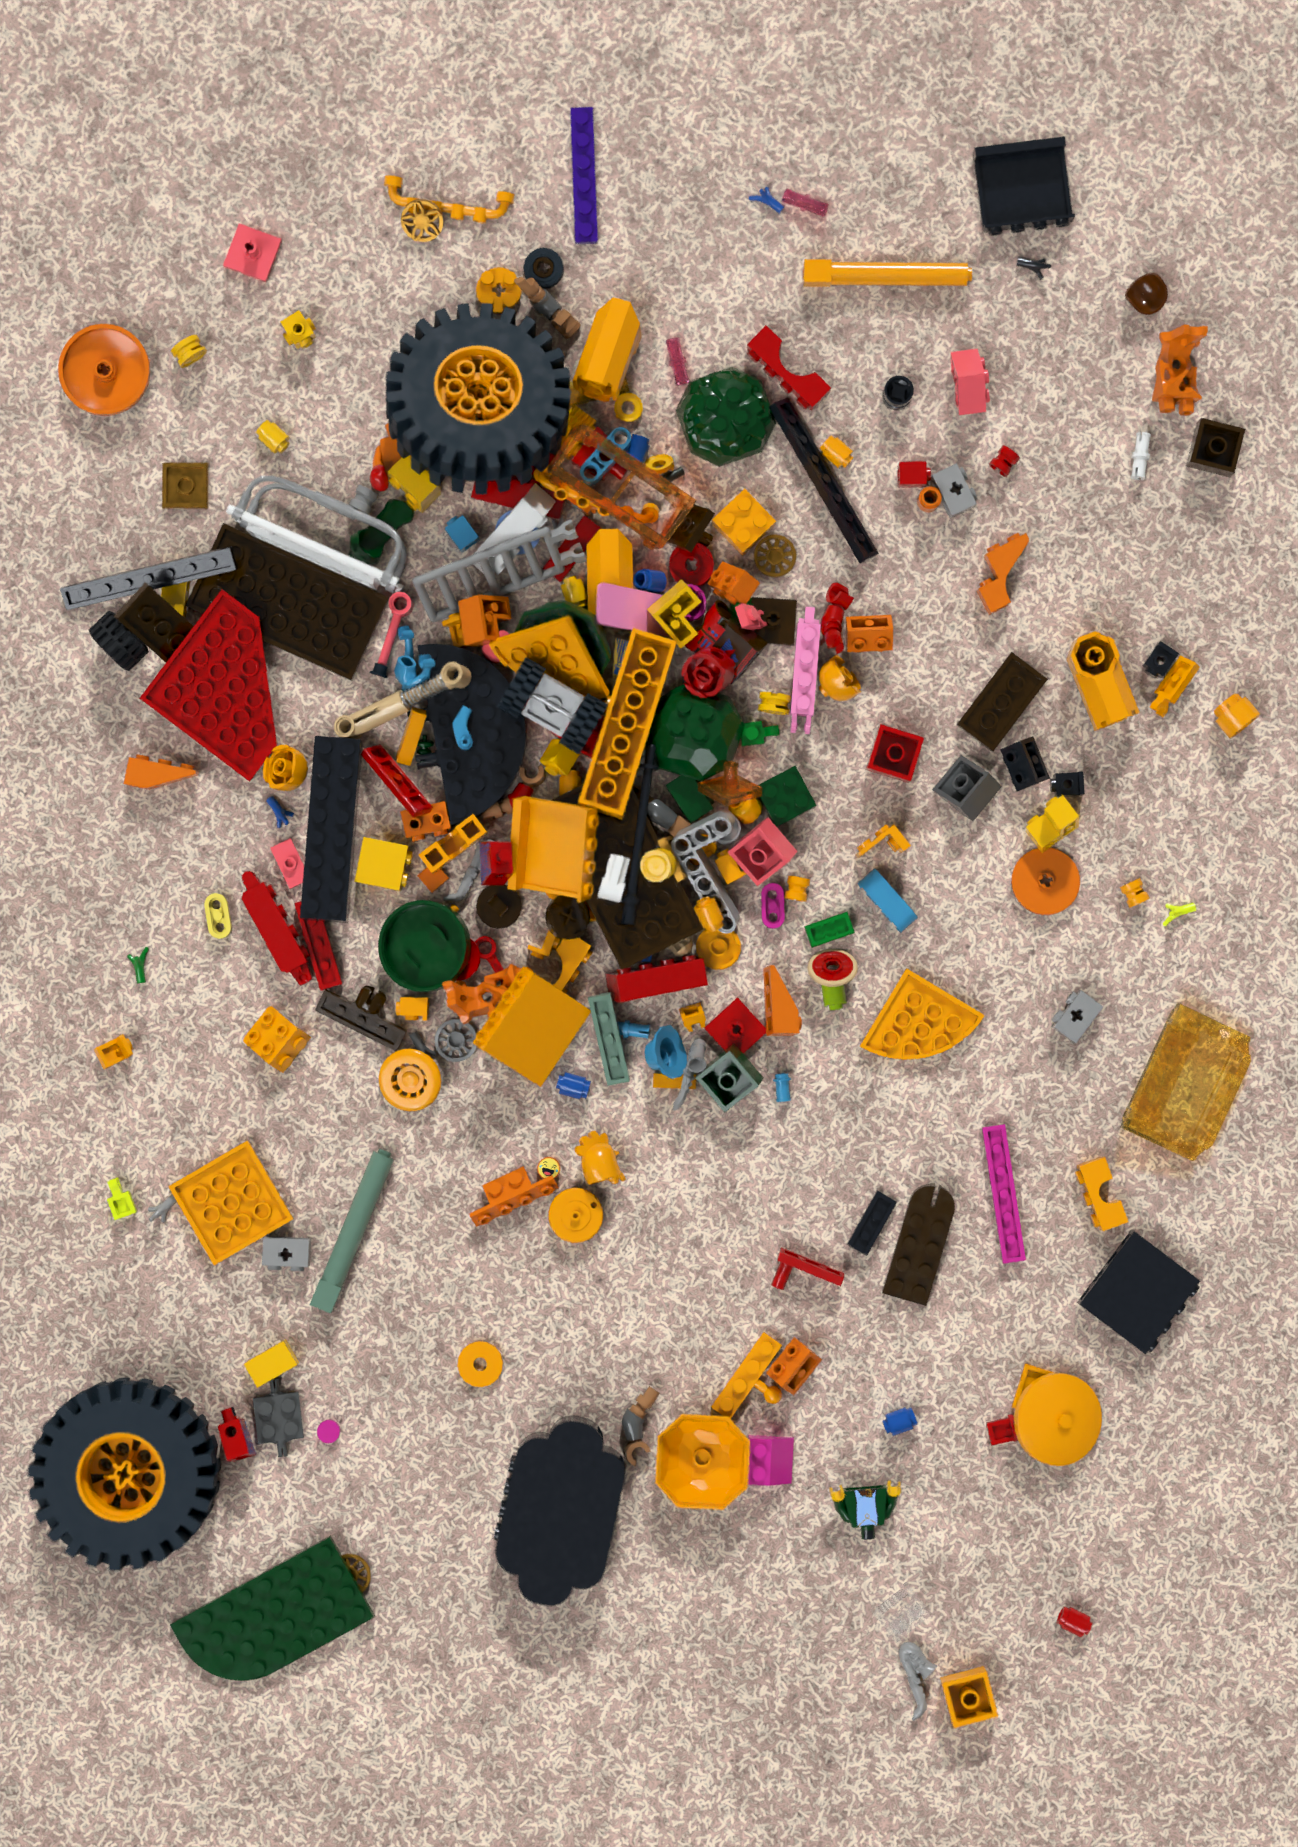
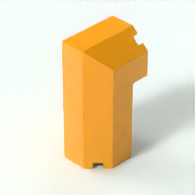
M613 297L596 312L572 380L574 388L579 391L581 387L584 389L583 394L589 398L603 402H609L610 397H613V401L618 399L632 356L636 354L642 338L640 322L631 302Z
M599 529L587 544L588 611L595 615L598 584L608 583L633 589L632 543L619 529Z
M1097 631L1077 638L1072 643L1066 658L1094 731L1140 713L1120 664V654L1114 639L1106 637Z

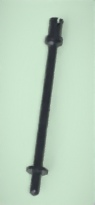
M654 744L647 746L645 763L639 764V768L644 771L628 891L621 901L624 904L620 923L625 925H635L637 905H640V900H638L636 893L653 771H658L659 766L654 765L656 750Z

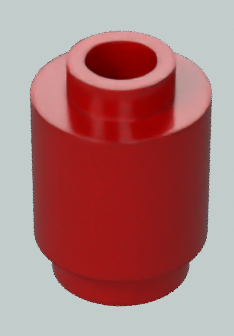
M1063 1607L1056 1621L1057 1624L1061 1625L1062 1629L1079 1637H1082L1084 1634L1088 1635L1093 1624L1090 1622L1089 1615L1072 1607Z

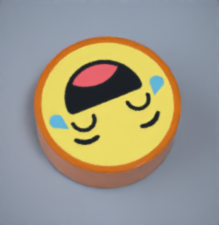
M553 1157L543 1158L537 1166L538 1174L543 1179L551 1175L556 1178L560 1172L559 1162Z

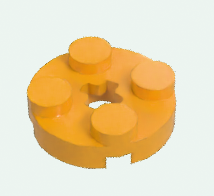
M501 267L484 271L476 286V294L480 304H492L493 313L502 314L505 307L514 308L520 301L522 293L520 287L514 282V279L517 278L516 274ZM497 285H501L505 289V292H502L499 297L495 292H492Z

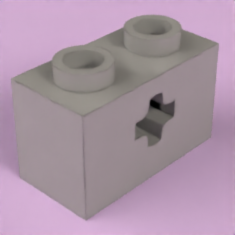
M957 463L931 476L934 487L941 493V501L950 519L974 508L977 504L976 500H978L974 489L969 488L965 481L968 479L963 467L959 468ZM953 485L955 488L960 487L961 490L958 495L956 492H950Z
M1079 990L1077 993L1073 991L1065 1001L1068 1005L1064 1011L1059 1010L1052 1018L1054 1022L1052 1028L1072 1043L1078 1042L1103 1008L1102 1005L1082 990ZM1079 1010L1080 1020L1075 1019L1072 1021L1073 1015L1071 1011Z
M263 1237L262 1265H268L269 1270H281V1266H289L291 1271H304V1267L310 1266L311 1238ZM286 1248H288V1252L292 1253V1256L285 1260L284 1255H281V1252L285 1251Z

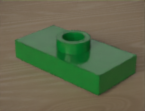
M848 911L804 926L811 948L855 933Z

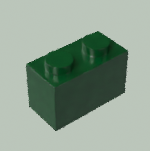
M680 775L668 783L666 788L688 822L692 824L714 809L712 804L715 802L708 792L703 793L699 787L702 784L701 781Z

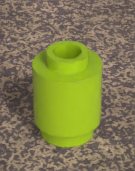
M821 985L824 1007H829L830 1011L843 1009V1004H847L844 985L837 987Z

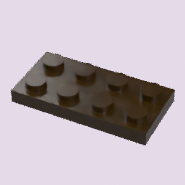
M146 582L114 615L165 663L194 627Z
M1011 652L956 725L993 752L1048 679Z

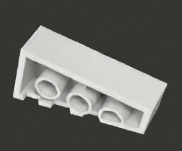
M535 483L525 497L517 503L510 514L503 519L496 530L489 535L474 554L530 533L535 527L540 529L548 520L545 516L556 501ZM518 547L509 550L512 559L520 551ZM501 554L488 558L493 573L499 575L506 567ZM479 562L476 563V564H473L476 568H478V569L483 573V570H482V568H481Z

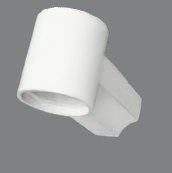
M610 855L605 878L603 877L599 898L620 903L630 859L619 855Z

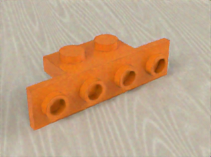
M523 1166L482 1185L489 1205L471 1212L469 1215L476 1227L491 1222L492 1219L501 1215H507L520 1206L529 1205L533 1200L541 1196L552 1194L559 1187L552 1175L531 1184Z

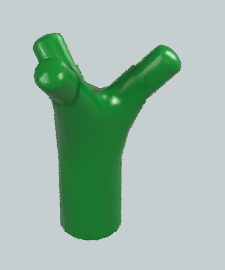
M148 947L144 948L140 957L136 956L134 958L131 954L127 956L134 966L137 984L146 982L144 962L149 950Z

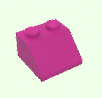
M748 1435L750 1440L748 1485L773 1486L792 1484L794 1437Z

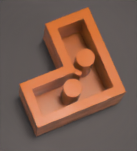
M476 595L458 601L465 646L480 647L495 641L500 637L498 623L512 619L508 597Z

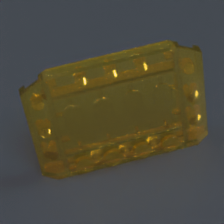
M1177 1003L1168 1016L1128 1103L1120 1128L1190 1161L1196 1160L1199 1154L1213 1146L1251 1063V1055L1249 1054L1250 1037Z

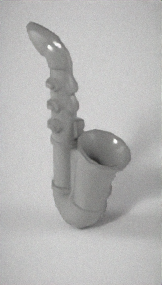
M486 839V840H484V841H482V842H495V841H493V840H491V839ZM480 844L475 850V855L470 866L467 868L457 893L444 897V901H462L466 893L470 891L473 879H476L477 872L481 870Z
M701 1038L695 1039L690 1047L687 1065L683 1069L684 1075L680 1092L673 1104L674 1111L683 1105L687 1093H690L689 1087L692 1086L691 1081L695 1079L694 1073H699L706 1069V1062L704 1060L706 1044Z
M905 1642L900 1646L898 1653L918 1705L912 1717L914 1721L921 1717L927 1709L926 1696L923 1693V1687L920 1686L921 1680L918 1677V1673L922 1675L924 1680L936 1669L937 1665L928 1661L920 1647L915 1643Z

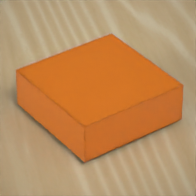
M428 867L417 875L431 893L449 879L442 869L432 874Z

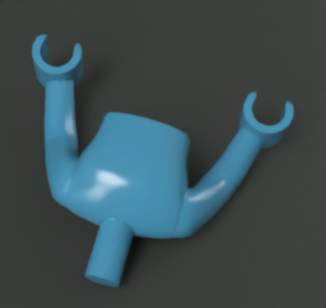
M409 626L398 628L399 639L405 640L404 656L398 657L394 669L396 679L402 685L403 692L405 690L408 691L412 687L415 688V685L418 686L419 683L422 684V682L428 680L431 675V668L435 667V661L431 659L430 654L419 656V665L423 671L417 676L416 662L413 659L412 639L414 638V633L410 630Z

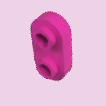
M776 883L765 885L761 891L762 922L771 929L780 927L785 919L784 891ZM774 890L777 893L775 899L768 897L769 891ZM775 913L777 920L771 922L768 918L769 914Z

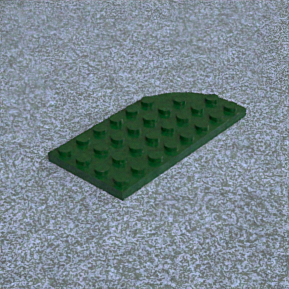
M330 1535L172 1622L170 1626L184 1651L199 1667L224 1679L247 1681L259 1679L278 1671L375 1617V1614Z

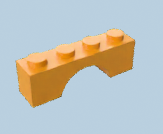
M579 937L571 940H562L556 949L562 961V973L553 986L565 994L568 990L565 989V986L569 981L572 983L575 981L580 973L577 968L581 962L586 964L593 953L590 951L591 945Z

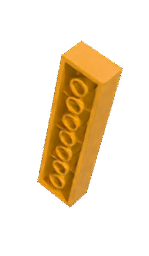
M632 629L578 805L597 808L599 813L618 819L623 818L677 641L639 629Z

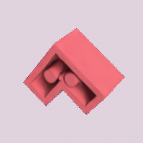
M978 349L950 352L951 373L955 383V402L959 415L986 412V403L990 402L989 390L986 389V383H989L988 370H985L984 357H980Z

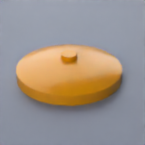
M1050 1373L1032 1381L1020 1395L1014 1413L1015 1432L1022 1448L1035 1460L1052 1466L1069 1465L1087 1455L1095 1445L1102 1425L1101 1407L1095 1392L1080 1378L1065 1373Z

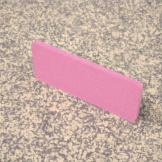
M608 583L598 584L596 622L598 624L630 631L635 628L661 637L670 638L647 610L663 595Z

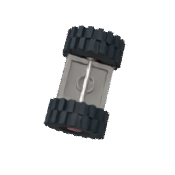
M525 657L497 707L516 718L521 713L558 736H562L559 743L580 754L608 704L589 693L586 697L545 674L546 668Z

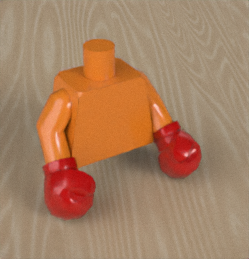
M389 423L385 425L388 437L380 439V445L376 447L372 462L373 468L369 477L374 490L380 492L389 488L388 471L401 459L397 451V439H391Z

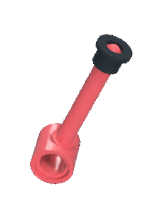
M396 592L389 598V608L393 614L378 663H375L373 671H370L371 674L386 679L388 677L386 676L388 669L386 665L401 618L409 615L414 607L413 600L404 592ZM406 599L407 606L405 609L397 610V600Z

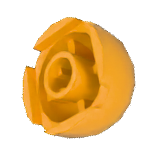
M834 655L823 664L819 671L821 685L818 687L825 697L830 696L833 700L848 701L861 693L859 690L861 685L852 670L850 673L842 665L845 661L838 655Z
M279 745L271 750L274 753L270 758L266 757L264 761L263 778L265 782L269 783V787L279 791H292L299 788L307 777L308 762L300 751L291 746Z

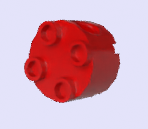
M708 646L690 656L683 664L681 672L685 680L684 685L693 695L700 698L714 696L727 688L732 682L735 662L723 650Z

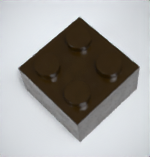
M1200 418L1196 423L1186 467L1230 478L1235 473L1245 429Z

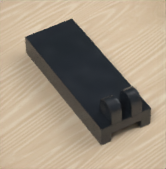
M877 1190L846 1245L867 1256L897 1202Z

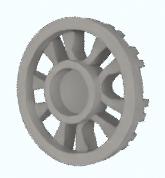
M460 1019L448 1020L438 1028L435 1034V1047L438 1053L448 1061H464L474 1053L477 1047L475 1044H473L471 1050L465 1047L466 1042H473L475 1040L476 1031L469 1023L462 1024ZM455 1023H459L458 1032L455 1031ZM450 1024L452 1032L447 1033L443 1028ZM463 1025L470 1029L466 1034L461 1033ZM443 1033L448 1035V1037L445 1039L439 1037V1034ZM473 1034V1038L465 1040L464 1036ZM438 1041H446L447 1046L440 1049ZM450 1047L452 1050L448 1055H445L444 1052ZM462 1047L467 1052V1055L465 1056L460 1051ZM454 1050H458L459 1058H452Z

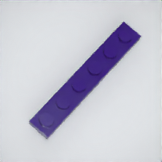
M593 107L570 108L575 244L598 243Z

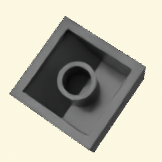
M960 755L932 790L959 813L974 821L1002 786L989 772Z

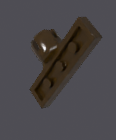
M364 986L361 988L356 1000L352 1002L327 989L324 990L315 1011L394 1051L398 1050L407 1030L384 1019L380 1015L386 1001V995L379 990L371 1000L370 998L375 988Z

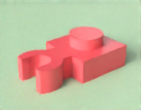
M743 603L735 607L741 628L754 631L768 625L767 622L761 619V615L764 614L762 610L757 611L754 606Z

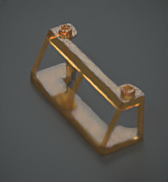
M584 423L571 429L544 473L549 477L548 481L557 487L561 485L570 487L641 535L642 544L651 550L664 547L697 501ZM577 442L583 443L588 447L593 446L630 472L611 500H608L560 467ZM634 476H637L665 495L664 498L670 503V506L675 508L660 534L615 504ZM684 510L682 514L679 516V518L676 520V522L673 524L679 512Z

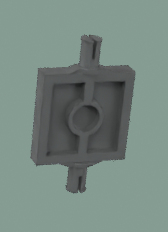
M275 1378V1387L273 1379L270 1380L271 1393L265 1396L253 1397L258 1444H277L278 1457H282L281 1448H283V1455L285 1457L288 1456L286 1442L292 1439L304 1438L299 1392L286 1393L280 1391L279 1378Z

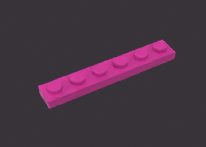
M1005 1124L982 1127L1002 1263L1025 1261L1026 1257Z

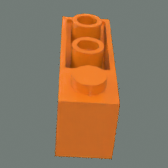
M136 754V758L129 757L124 784L150 790L198 776L199 772L194 770L193 765L181 763L180 767L171 766L172 761L158 759L157 763L149 761L150 757Z

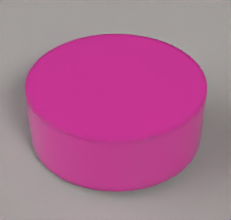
M324 1420L317 1428V1436L324 1443H333L340 1436V1426L334 1420Z

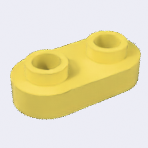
M211 894L204 903L208 931L213 937L223 939L229 936L232 931L228 901L221 894ZM215 901H219L221 903V907L219 909L213 908V903ZM219 923L224 924L225 928L222 932H219L216 928Z

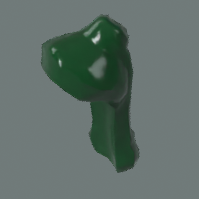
M390 499L376 518L397 531L403 525L412 523L414 510L404 501ZM369 525L367 528L358 530L351 535L348 556L365 564L375 565L379 563L384 545L391 537Z

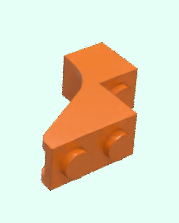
M1018 532L1007 538L1008 543L1002 546L997 543L986 549L988 553L985 554L984 559L996 580L993 581L992 578L981 582L979 584L980 588L976 592L988 615L1011 603L1006 591V577L1029 542V537L1026 533L1020 536Z

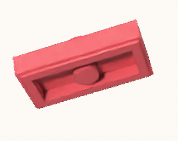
M287 839L271 847L270 849L289 888L292 889L302 884L304 864L292 839Z

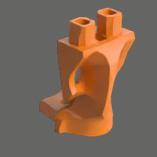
M1184 324L1172 331L1159 333L1161 352L1155 367L1156 384L1152 401L1159 402L1160 413H1172L1175 411V404L1179 405L1180 415L1189 416L1194 413V403L1199 401L1202 396L1197 390V367L1192 366L1190 353L1193 348L1199 346L1200 340L1207 336L1208 326L1192 327ZM1174 360L1180 362L1179 369L1173 367ZM1184 377L1187 379V385L1184 383Z
M510 964L503 971L484 976V982L475 987H468L464 981L443 982L442 985L447 994V1007L459 1016L462 1024L468 1023L476 1016L487 1015L489 1017L490 1013L495 1010L501 1001L504 992L513 983L516 974L522 968ZM504 980L502 985L496 986L498 981ZM486 992L492 994V998L489 1001L483 999V995Z

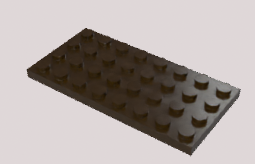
M223 523L211 551L232 546L238 569L197 579L185 606L203 614L223 589L259 616L264 642L352 681L389 601V597Z
M584 784L551 801L578 805ZM633 788L631 789L622 819L597 812L599 823L596 828L595 838L597 839V847L594 851L595 871L592 877L594 890L591 899L586 900L621 970L703 930L681 883L677 882L674 874L660 882H652L646 879L640 869L636 893L638 900H640V905H637L635 925L620 923L624 903H621V901L617 903L598 897L611 854L630 859L624 879L625 886L622 898H624L628 891L639 800ZM646 818L641 860L647 852L660 848L657 842L659 839L648 818Z

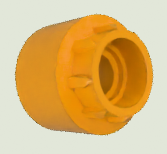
M1239 694L1231 695L1214 710V714L1218 718L1215 722L1229 739L1236 736L1260 716V712L1246 696L1241 698Z

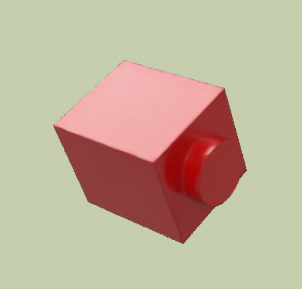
M926 461L898 463V488L926 487L927 481H931V468H927Z

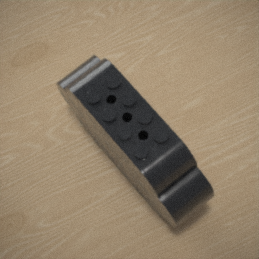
M569 1415L557 1420L552 1426L550 1433L535 1432L526 1436L520 1443L516 1456H511L508 1472H512L511 1478L507 1477L503 1492L504 1495H507V1499L502 1500L498 1517L502 1518V1522H497L493 1540L497 1541L496 1559L501 1568L512 1575L518 1576L520 1592L527 1600L545 1606L559 1605L570 1596L573 1588L588 1589L595 1586L602 1579L625 1480L624 1459L617 1450L603 1445V1434L600 1427L588 1418Z

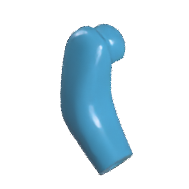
M462 705L452 726L459 748L467 750L473 744L467 729V722L473 710Z

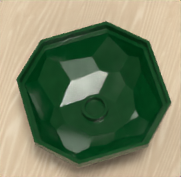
M683 684L660 697L646 746L649 744L655 745L654 761L660 770L704 781L731 767L745 724L729 696L718 693L711 697L700 698L693 695Z

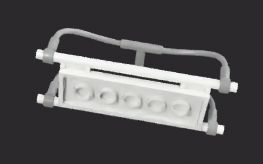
M261 476L254 479L248 485L246 491H243L236 507L229 505L226 513L232 515V518L235 519L234 521L245 528L253 537L377 590L379 585L386 587L385 590L392 593L402 592L404 589V585L400 584L399 580L405 568L406 547L398 533L383 521L360 512L344 502L318 491L314 492L280 477ZM266 481L277 482L261 488L254 499L251 500L246 511L247 504L252 496L251 492L257 484ZM272 489H283L302 495L329 510L353 520L357 519L386 533L396 542L395 553L391 556L386 570L381 571L255 516L260 504V498L265 492Z

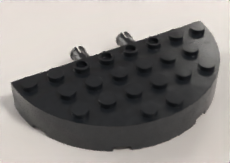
M417 645L419 656L430 654L431 659L435 661V667L431 668V679L433 676L439 675L444 665L449 662L463 665L471 672V681L465 688L455 687L447 689L427 699V708L422 709L426 710L425 722L430 721L432 723L437 750L434 753L415 755L416 761L420 762L416 763L418 770L432 766L440 767L450 822L452 826H456L472 814L476 818L481 816L482 813L497 802H500L511 789L517 779L525 756V718L521 713L516 718L497 707L510 683L486 659L471 651L452 645ZM459 671L455 672L454 680L457 679ZM462 705L473 710L467 722V729L473 744L467 750L459 748L452 726Z

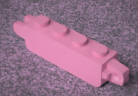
M805 607L804 618H799L796 628L790 716H792L791 733H796L798 725L797 716L806 717L804 723L805 734H810L811 717L814 715L821 626L819 620L814 619L815 607Z

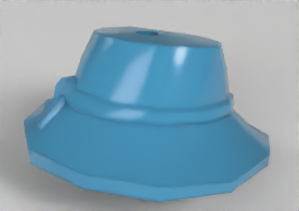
M671 1025L660 1027L654 1035V1039L645 1047L646 1062L650 1068L660 1070L662 1074L671 1079L679 1078L683 1075V1069L687 1065L684 1045L678 1032Z

